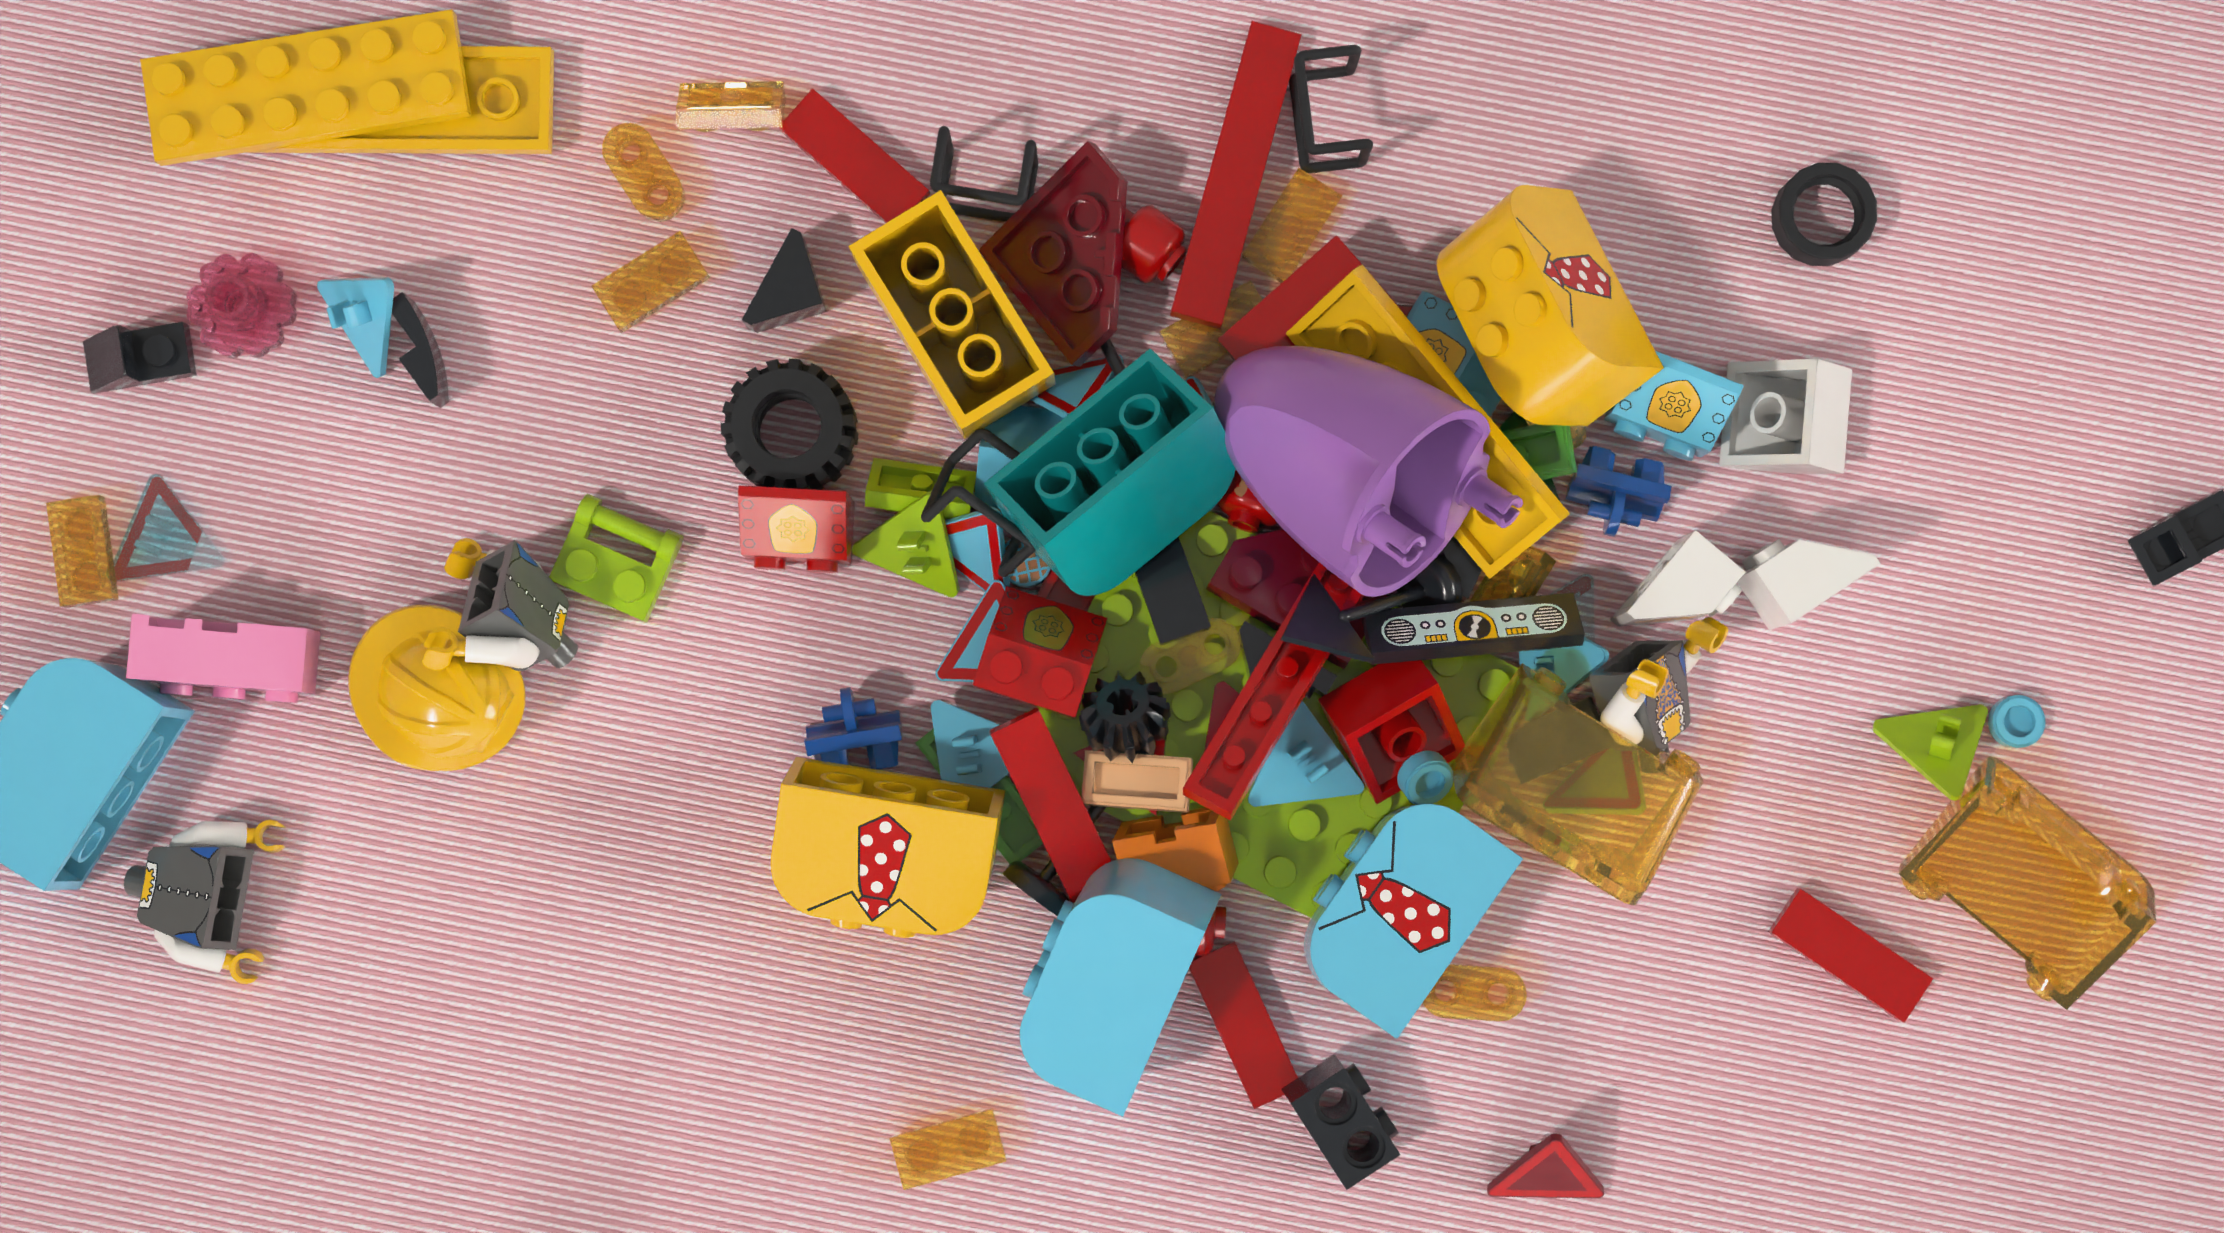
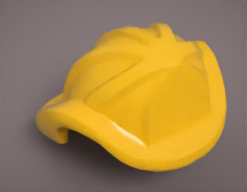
M437 605L402 607L384 615L371 625L362 636L352 655L348 675L349 696L361 727L371 741L388 757L413 769L428 771L462 770L490 759L510 741L523 717L526 700L525 686L520 671H515L509 666L465 662L464 656H453L450 664L442 670H432L424 666L422 659L429 648H425L423 645L428 634L435 628L445 627L454 632L458 640H466V637L458 632L462 613Z

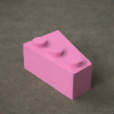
M132 614L126 678L160 684L161 694L192 696L193 686L213 687L212 697L245 699L246 690L266 691L265 701L298 703V693L315 694L320 631L308 628L239 622L203 621V619L185 618V620L150 617V615Z

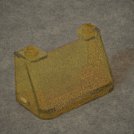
M1522 663L1466 742L1462 751L1452 762L1451 768L1453 770L1452 775L1456 794L1464 805L1480 817L1616 899L1629 905H1636L1651 884L1703 784V779L1699 772L1701 767L1693 758L1678 749H1674L1671 754L1659 751L1656 756L1573 706L1569 697L1564 692L1567 684L1558 675L1544 667H1540L1536 672Z
M1989 756L1966 781L1961 798L1949 802L1899 867L1898 874L1902 877L1901 881L1910 893L1921 900H1926L1929 897L1940 901L1946 895L2025 959L2026 971L2029 974L2026 982L2035 994L2048 1002L2055 1000L2066 1010L2156 923L2155 892L2143 874L2010 766L1993 756Z

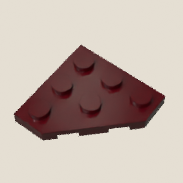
M1087 141L978 249L1071 365L1079 367L1117 331L1128 183L1102 150L1090 141Z
M1283 529L1234 540L1206 590L1278 631L1319 562ZM1388 594L1377 597L1364 596L1360 604L1387 596ZM1362 618L1349 622L1362 640L1364 637ZM1330 653L1327 660L1345 669L1351 658Z

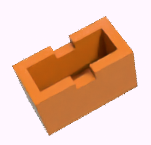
M1205 807L1189 810V813H1182L1183 822L1165 825L1163 815L1121 823L1112 840L1117 860L1125 858L1145 860L1214 891H1219L1228 883H1231L1239 863L1228 819Z

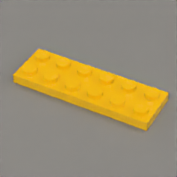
M452 9L140 59L154 161L160 166L472 116L457 15Z
M461 46L472 115L470 117L246 153L552 154L554 51L551 47Z
M1363 264L1352 270L1286 332V335L1296 346L1324 348L1356 355L1420 379L1455 397L1480 412L1487 419L1491 432L1483 444V452L1490 456L1487 468L1488 479L1523 500L1522 507L1511 506L1519 510L1520 513L1515 521L1506 528L1499 527L1496 522L1471 507L1461 526L1454 534L1457 541L1489 579L1570 514Z

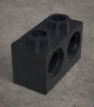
M1334 1054L1281 1089L1346 1190L1401 1155L1391 1140L1399 1132L1382 1106L1372 1111L1363 1095L1370 1092L1371 1089L1354 1063L1345 1068ZM1332 1087L1343 1089L1342 1097L1336 1105L1331 1107L1319 1106L1320 1097L1327 1089ZM1359 1131L1370 1132V1139L1363 1148L1358 1150L1347 1149L1348 1141L1353 1134Z

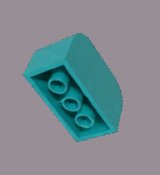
M1149 349L983 484L1003 516L1022 531L1035 548V553L1073 592L1079 595L1092 596L1107 592L1121 584L1208 513L1228 490L1236 469L1226 449L1225 430L1214 408L1152 349Z

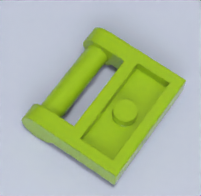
M587 493L578 506L572 527L549 578L557 584L647 623L681 548L684 536L670 529L665 533L613 511L602 506L601 499ZM593 526H598L655 551L656 557L652 566L645 565L588 540Z

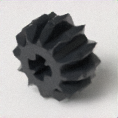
M1119 670L1113 682L1109 683L1097 678L1096 692L1084 693L1082 700L1083 710L1080 711L1081 715L1079 716L1081 730L1085 732L1088 745L1092 750L1104 749L1105 756L1110 762L1120 753H1125L1127 759L1133 764L1137 751L1142 750L1153 755L1156 748L1155 741L1167 740L1169 732L1168 722H1170L1169 718L1171 717L1170 704L1163 697V691L1158 682L1146 684V679L1140 671L1130 680L1125 679Z

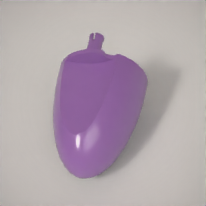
M1274 346L1254 350L1239 357L1226 368L1218 382L1215 393V412L1225 430V444L1228 455L1247 487L1283 530L1306 552L1362 595L1377 597L1391 593L1420 574L1448 544L1466 518L1471 507L1496 522L1501 528L1510 526L1520 513L1519 510L1511 506L1514 505L1520 508L1523 505V500L1488 479L1487 468L1490 456L1483 452V444L1491 432L1487 419L1480 412L1455 397L1420 379L1389 366L1330 349L1307 346Z

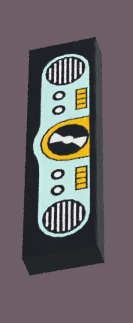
M1574 592L1393 608L1362 618L1367 648L1375 658L1371 665L1583 646L1585 636Z

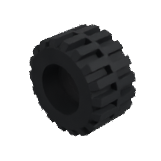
M789 358V363H780L778 359L767 361L768 367L762 370H758L755 366L746 372L749 376L742 384L738 381L731 389L734 394L731 401H725L722 412L725 414V423H721V435L725 438L726 445L724 447L728 456L733 460L737 469L756 486L824 490V484L831 480L835 483L842 476L840 471L845 464L850 465L854 457L852 453L853 447L858 445L859 433L856 430L858 420L849 397L832 375L829 376L821 367L813 363L809 366L803 364L800 359ZM793 399L806 401L816 409L821 420V430L817 441L807 452L797 457L780 458L771 454L765 448L760 438L761 424L765 415L780 402Z

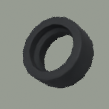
M1815 163L1799 170L1778 191L1771 209L1772 230L1779 246L1793 259L1810 266H1832L1850 258L1870 239L1877 222V200L1870 184L1856 170L1839 163ZM1815 185H1831L1840 189L1849 198L1854 209V223L1850 232L1843 240L1834 244L1819 245L1809 241L1798 231L1794 222V206L1797 198L1805 189Z

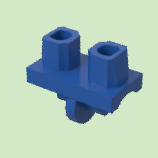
M1590 446L1582 464L1579 463L1577 466V473L1573 474L1568 484L1565 500L1588 505L1587 515L1605 519L1603 534L1615 537L1620 523L1639 527L1641 518L1657 522L1664 504H1667L1670 499L1672 488L1671 485L1664 484V464L1647 458L1636 459L1630 476L1613 471L1616 454L1610 449Z
M851 687L840 689L841 704L822 707L824 723L806 726V738H804L807 756L814 755L815 760L850 765L847 749L866 746L870 769H883L898 765L899 740H902L900 711L877 713L874 698L854 701Z

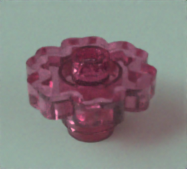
M248 253L240 261L230 254H221L214 262H209L200 268L199 276L202 285L190 288L186 295L189 305L187 308V319L193 325L202 328L200 339L205 346L227 358L234 359L244 351L253 357L260 358L265 356L270 349H276L283 344L284 332L281 327L291 325L296 321L297 310L295 305L297 295L291 287L282 283L283 271L279 266L263 259L256 253ZM243 300L241 306L237 309L239 303Z

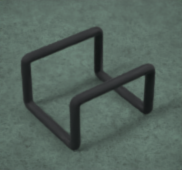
M1358 45L1303 50L1298 52L1294 58L1295 73L1290 77L1289 86L1299 165L1306 173L1359 168L1367 164L1373 148V142L1370 139L1315 144L1307 81L1353 75L1362 51ZM1349 56L1346 66L1307 71L1305 69V61ZM1360 150L1357 158L1309 163L1308 153L1320 155Z
M947 126L939 128L930 178V186L934 192L937 193L941 190L945 197L952 195L1015 206H1022L1034 194L1038 171L1037 146L1034 140L1026 142L1017 195L950 185L949 178L954 148L949 128ZM949 203L957 215L1006 222L1014 214Z
M981 428L976 430L945 461L921 514V519L923 522H930L956 497L962 499L1012 535L998 569V574L1001 577H1006L1036 551L1030 541L1014 523L962 486H952L942 495L955 465L982 439L1011 460L1020 454V452L991 431ZM1022 542V543H1023L1024 545H1026V546H1024V547L1017 553L1018 548H1019V546H1020V543Z

